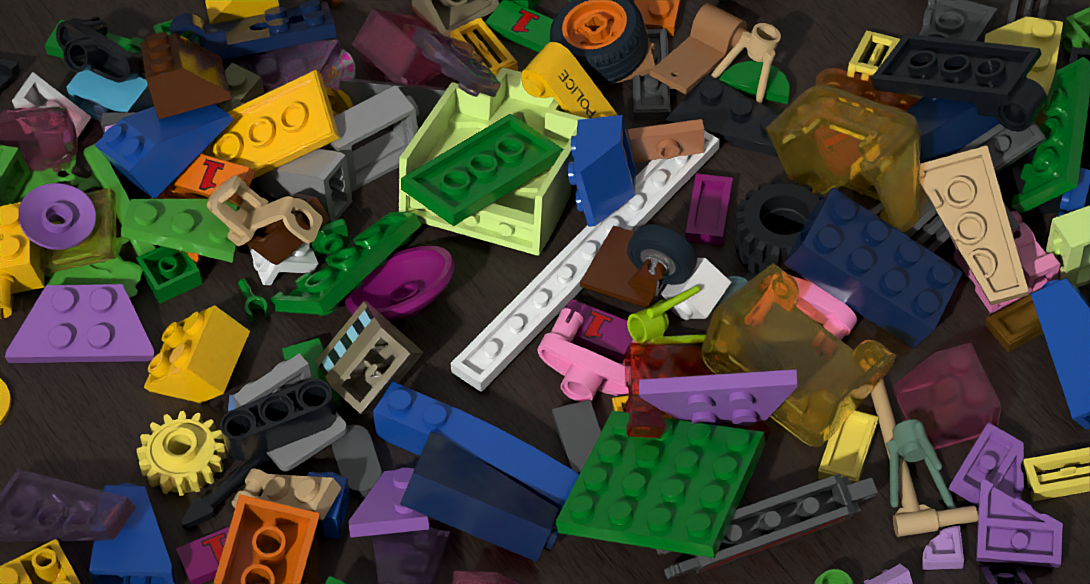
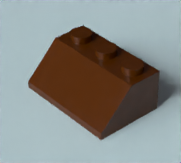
M166 32L155 33L147 37L146 41L140 43L145 76L158 119L231 99L221 56L177 33L169 35Z

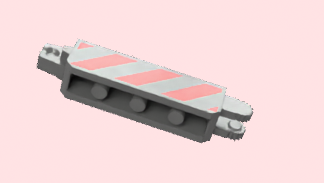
M841 474L833 475L737 509L715 558L689 554L691 559L670 565L664 570L667 579H671L692 571H696L698 574L845 522L861 511L859 502L873 498L878 494L874 481L871 477L851 484L848 476L842 478ZM656 549L658 555H666L673 552Z

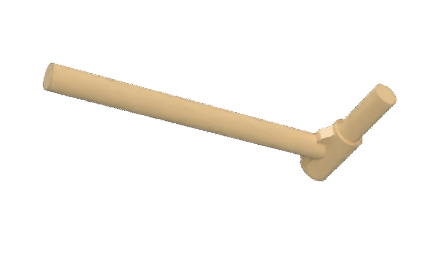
M867 356L862 360V364L887 449L886 443L894 440L892 431L896 426L878 359L876 356ZM899 455V496L903 508H899L896 514L893 515L894 531L897 537L938 531L940 527L978 521L975 505L935 511V509H931L924 504L919 505L907 461Z

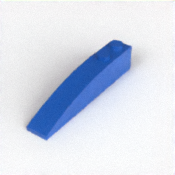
M395 382L390 384L373 410L377 438L420 456L430 432H435L558 508L557 515L562 510L579 476L572 469L511 434L462 410Z

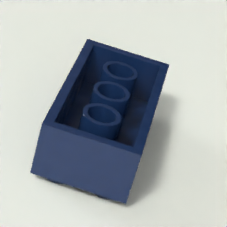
M832 188L813 208L784 262V265L913 349L935 330L963 273L835 188Z

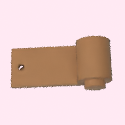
M711 3L704 4L695 16L690 36L650 70V76L668 85L670 89H676L687 94L721 63L739 42L742 33L749 32L746 21Z

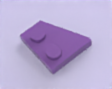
M981 480L979 486L976 561L1059 568L1061 565L1063 524L1047 514L1038 513L1023 500L1017 497L1014 499L998 490L988 480Z

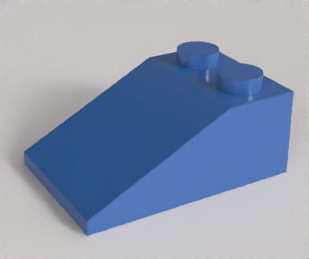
M215 104L158 119L155 106L120 119L114 126L106 130L95 146L120 174L155 199L234 119Z

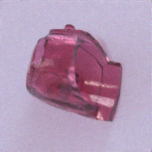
M33 106L28 108H12L0 112L1 144L3 146L19 148L25 162L32 170L41 172L52 168L54 172H60L62 170L61 164L72 161L71 158L78 152L76 128L67 108L59 106Z

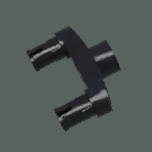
M92 17L83 21L72 19L63 21L58 25L56 30L57 42L63 50L64 61L70 70L74 72L89 70L118 83L133 80L139 74L145 72L142 52L132 53L126 51L107 38V23L103 19L100 20V17Z

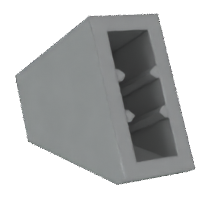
M318 148L257 177L259 190L276 199L286 196L292 197L295 193L317 197L329 215L328 223L336 221L353 202L346 155L341 152Z

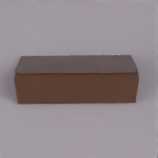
M295 193L292 196L293 198L304 200L322 216L323 222L321 227L329 221V215L317 197L301 193ZM292 210L291 213L295 215L298 225L305 230H309L310 221L308 217L301 211L294 212ZM283 219L258 228L254 232L252 239L246 242V245L270 263L279 265L304 242L291 233L285 226Z

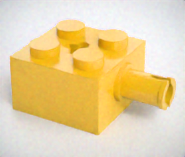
M21 202L0 206V319L1 308H3L4 318H8L12 314L11 294L44 288V247L35 244L23 233L18 219Z

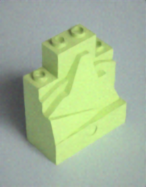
M504 67L501 68L487 91L451 82L400 156L399 212L416 213L420 223L539 256L555 230L571 196L572 185L568 175L569 162H574L571 152V136H576L578 120L587 118L565 113L554 97L540 98L529 95L523 88L521 72ZM508 114H512L563 148L553 166L454 227L401 190V178Z

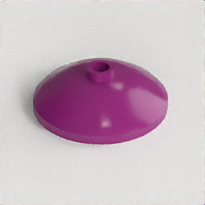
M420 246L394 253L387 257V261L383 266L367 275L363 279V284L358 289L349 292L345 296V304L352 315L364 301H367L388 321L412 317L432 304L446 289L455 269L453 258L446 249L438 246Z

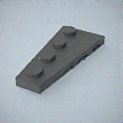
M928 0V6L923 17L922 30L919 35L982 42L997 20V8L968 0ZM909 95V96H913V97L920 98V99H921L922 97H924V96H917V95Z

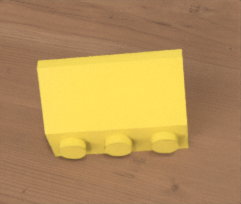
M1026 16L987 33L984 42L1041 49L1042 55L1027 74V78L1039 83L1045 90L1046 96H1048L1055 75L1063 22ZM1044 106L1033 120L1038 128L1047 119V116L1042 114Z

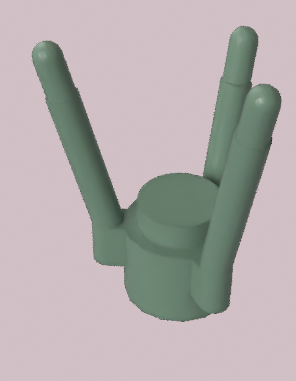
M913 419L896 425L892 431L894 440L886 443L890 455L891 506L897 507L899 503V455H901L908 462H917L924 459L947 508H957L939 471L942 469V464L927 437L924 424L920 420Z

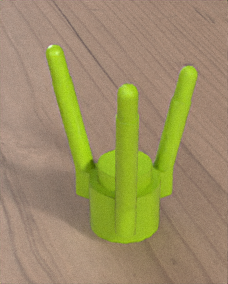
M696 285L669 300L663 298L651 307L629 315L627 326L630 336L637 343L648 342L652 349L662 345L709 342V335L663 336L669 327V320L665 311L699 293L700 287Z

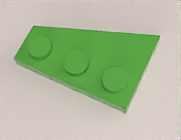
M131 199L121 228V237L189 253L193 252L233 263L237 250V245L227 237L228 227L207 208L208 199ZM224 202L234 211H238L241 207Z

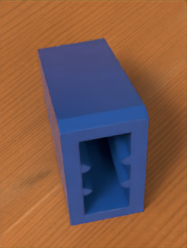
M131 483L104 486L89 567L94 584H177L145 486H137Z

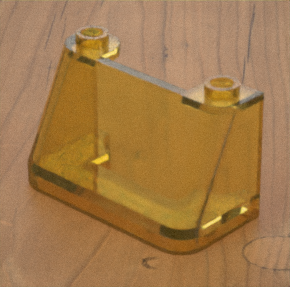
M822 84L806 90L766 128L789 181H798V185L802 187L807 184L813 187L812 193L820 192L823 196L832 188L838 189L840 186H844L880 200L884 206L880 218L904 234L918 220L921 131L913 115L839 88Z
M772 263L715 308L702 345L701 354L707 367L716 375L797 369L798 387L770 417L803 443L811 447H820L834 435L889 372L896 355L883 344L870 339L862 341L855 351L796 307L799 299V289L796 280Z

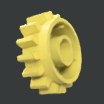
M180 411L176 420H172L166 414L164 415L165 424L160 426L152 422L150 424L152 435L142 434L140 436L142 447L137 448V455L140 461L141 473L143 476H147L151 487L159 484L164 494H168L171 491L179 493V496H184V493L200 492V488L207 483H214L213 477L216 472L224 470L222 459L227 458L222 432L221 430L216 431L212 419L203 423L200 413H196L192 419H187L185 412Z

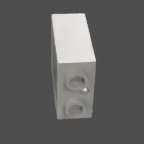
M396 85L334 116L340 139L322 148L346 155L351 192L398 168L400 156L419 130L416 116L419 115V110L415 101L409 95L405 97ZM393 125V131L352 151L351 146Z

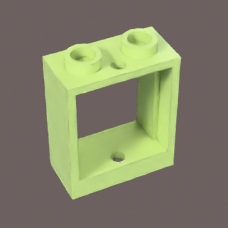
M1090 205L1053 218L1046 247V254L1052 253L1060 263L1057 279L1063 280L1067 278L1077 288L1090 283Z

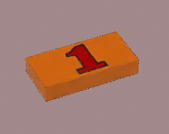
M199 154L177 176L174 185L181 190L210 197L211 193L231 176L237 175L249 187L255 172L246 166ZM234 193L225 202L241 206L243 199L237 193Z

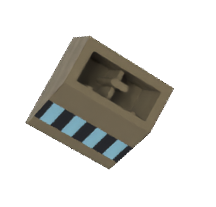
M364 301L315 361L331 388L360 414L373 412L392 382L398 384L424 352L367 301Z

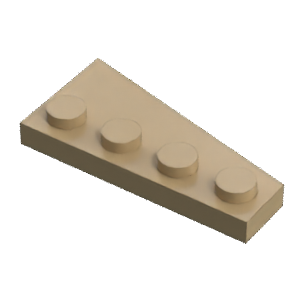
M988 146L912 166L915 176L990 305L1028 296V287Z

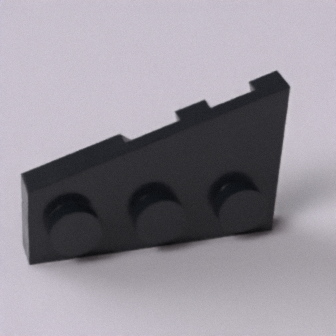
M706 75L664 120V124L702 119L704 130L716 138L729 140L734 147L775 157L797 134V124L709 75Z

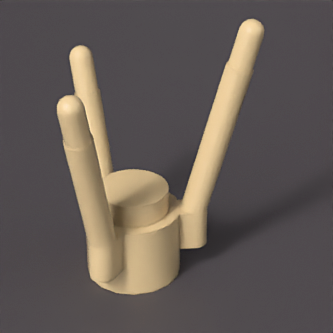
M766 23L756 24L751 33L743 32L739 42L710 76L717 79L746 47L748 56L751 59L763 62L755 100L762 104L771 64L776 54L775 50L781 39L780 32L774 26Z

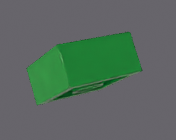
M161 246L136 258L143 270L142 276L159 304L203 284L200 270L184 251L180 252L176 249Z

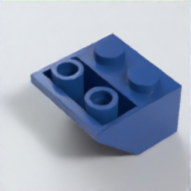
M623 115L580 119L577 123L576 136H571V152L574 162H569L568 164L569 181L571 185H577V209L579 212H584L588 227L598 225L635 196L637 169Z

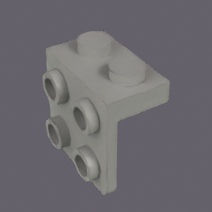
M299 353L290 360L279 363L271 372L257 381L246 384L238 393L233 395L236 408L307 380H312L308 362ZM337 413L336 421L326 430L270 451L267 454L280 470L290 471L347 433L346 422Z

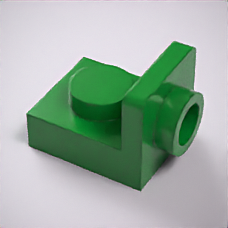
M344 219L330 223L327 222L319 229L315 240L310 243L316 257L332 254L350 245L347 225Z

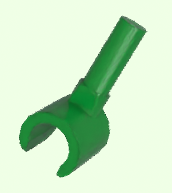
M241 279L238 285L245 297L244 307L247 321L254 323L251 313L254 309H261L267 318L269 313L266 300L260 296H255L247 280Z

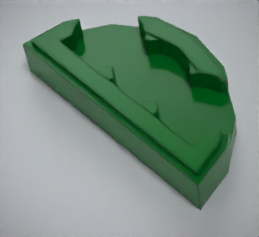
M746 61L737 63L725 70L718 81L744 95L756 97L763 62ZM771 65L763 99L788 105L790 89L785 74L777 67Z

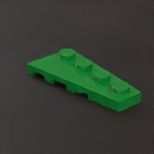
M1085 57L1055 72L1042 114L1047 116V119L1039 128L1046 137V141L1036 147L1032 164L1024 165L1020 179L1025 181L1022 194L1014 195L1011 207L1021 214L1077 188L1090 97V61Z
M389 212L353 238L356 246L335 251L325 259L328 264L327 267L313 275L306 272L295 280L298 288L287 296L279 292L269 300L275 311L317 314L320 316L328 315L335 311L339 306V302L349 292L358 289L363 284V279L367 275L383 266L387 261V257L396 248L405 245L411 239L410 235L421 226L416 213Z

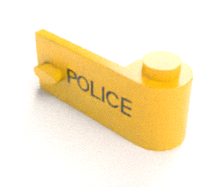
M549 42L521 72L523 88L529 95L540 98L554 97L565 113L587 119L618 115L573 54L560 43Z

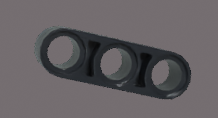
M307 380L229 411L224 415L220 423L228 454L236 460H250L331 427L337 417L331 387L323 380Z

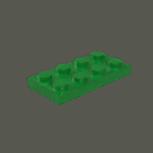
M508 114L401 178V190L454 227L553 166L563 148L512 114Z

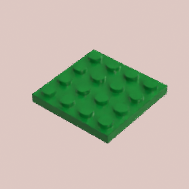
M612 411L556 519L558 533L715 558L765 447L764 432L704 423L692 424L690 421Z

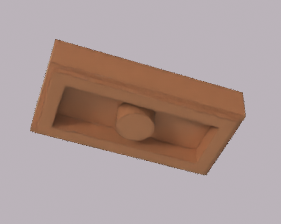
M702 119L628 129V138L635 162L671 159L678 156L704 153V126Z

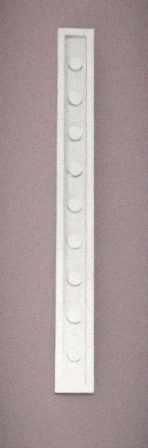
M704 130V153L678 156L671 159L651 160L636 176L635 196L598 225L591 227L587 225L450 363L451 372L482 392L570 300L583 289L580 286V281L613 225L634 232L639 227L645 225L719 149V139Z

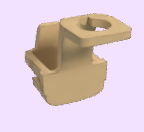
M237 175L231 176L211 193L207 202L209 211L228 227V239L237 246H242L250 241L258 228L283 219L285 226L291 233L306 244H310L315 240L323 222L322 216L300 198L286 196L268 204L265 198H261L250 189ZM234 193H237L243 199V203L238 211H234L224 203ZM292 210L294 212L301 211L308 217L310 221L309 230H305L298 225L295 215L291 213Z

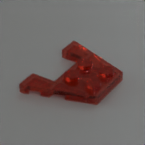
M630 342L624 354L625 387H628L629 397L626 401V413H629V422L626 426L628 437L661 438L666 429V424L659 409L639 397V380L722 374L699 347ZM756 421V423L749 426L725 423L727 427L764 432L765 442L771 434L770 428L764 421Z

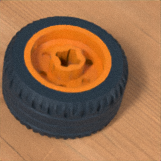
M572 0L556 14L550 28V42H557L565 46L596 86L609 85L632 74L643 62L648 50V35L642 14L631 0Z

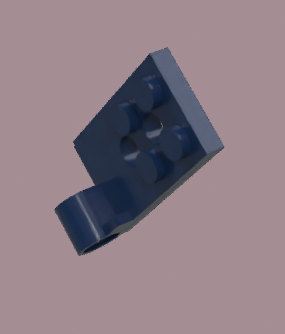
M308 0L302 2L300 7L291 9L273 7L267 9L264 12L265 14L210 25H204L202 19L197 15L184 13L174 18L169 28L170 34L177 33L181 35L188 30L196 32L189 35L190 41L221 56L222 60L337 37L335 23L327 1L320 2L319 0Z

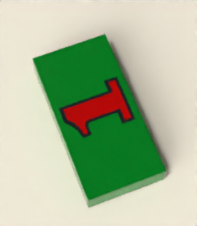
M502 0L485 21L493 33L538 53L550 42V28L553 19L509 0Z

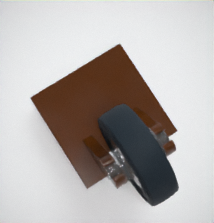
M647 224L639 227L634 232L613 225L582 277L580 286L649 308L654 303L664 284L679 285L689 279L697 264V254L684 237L669 228Z

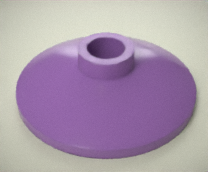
M51 183L33 189L24 197L19 207L18 219L23 233L32 242L48 249L62 250L81 244L91 235L96 223V211L92 201L81 190L66 184ZM59 221L62 224L56 225L52 224L51 222Z

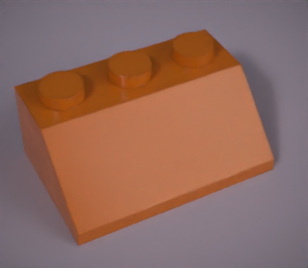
M239 494L213 584H301L320 513Z

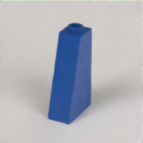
M1067 278L1052 280L1044 284L1042 289L1031 293V297L1072 419L1088 430L1090 429V303L1082 292Z

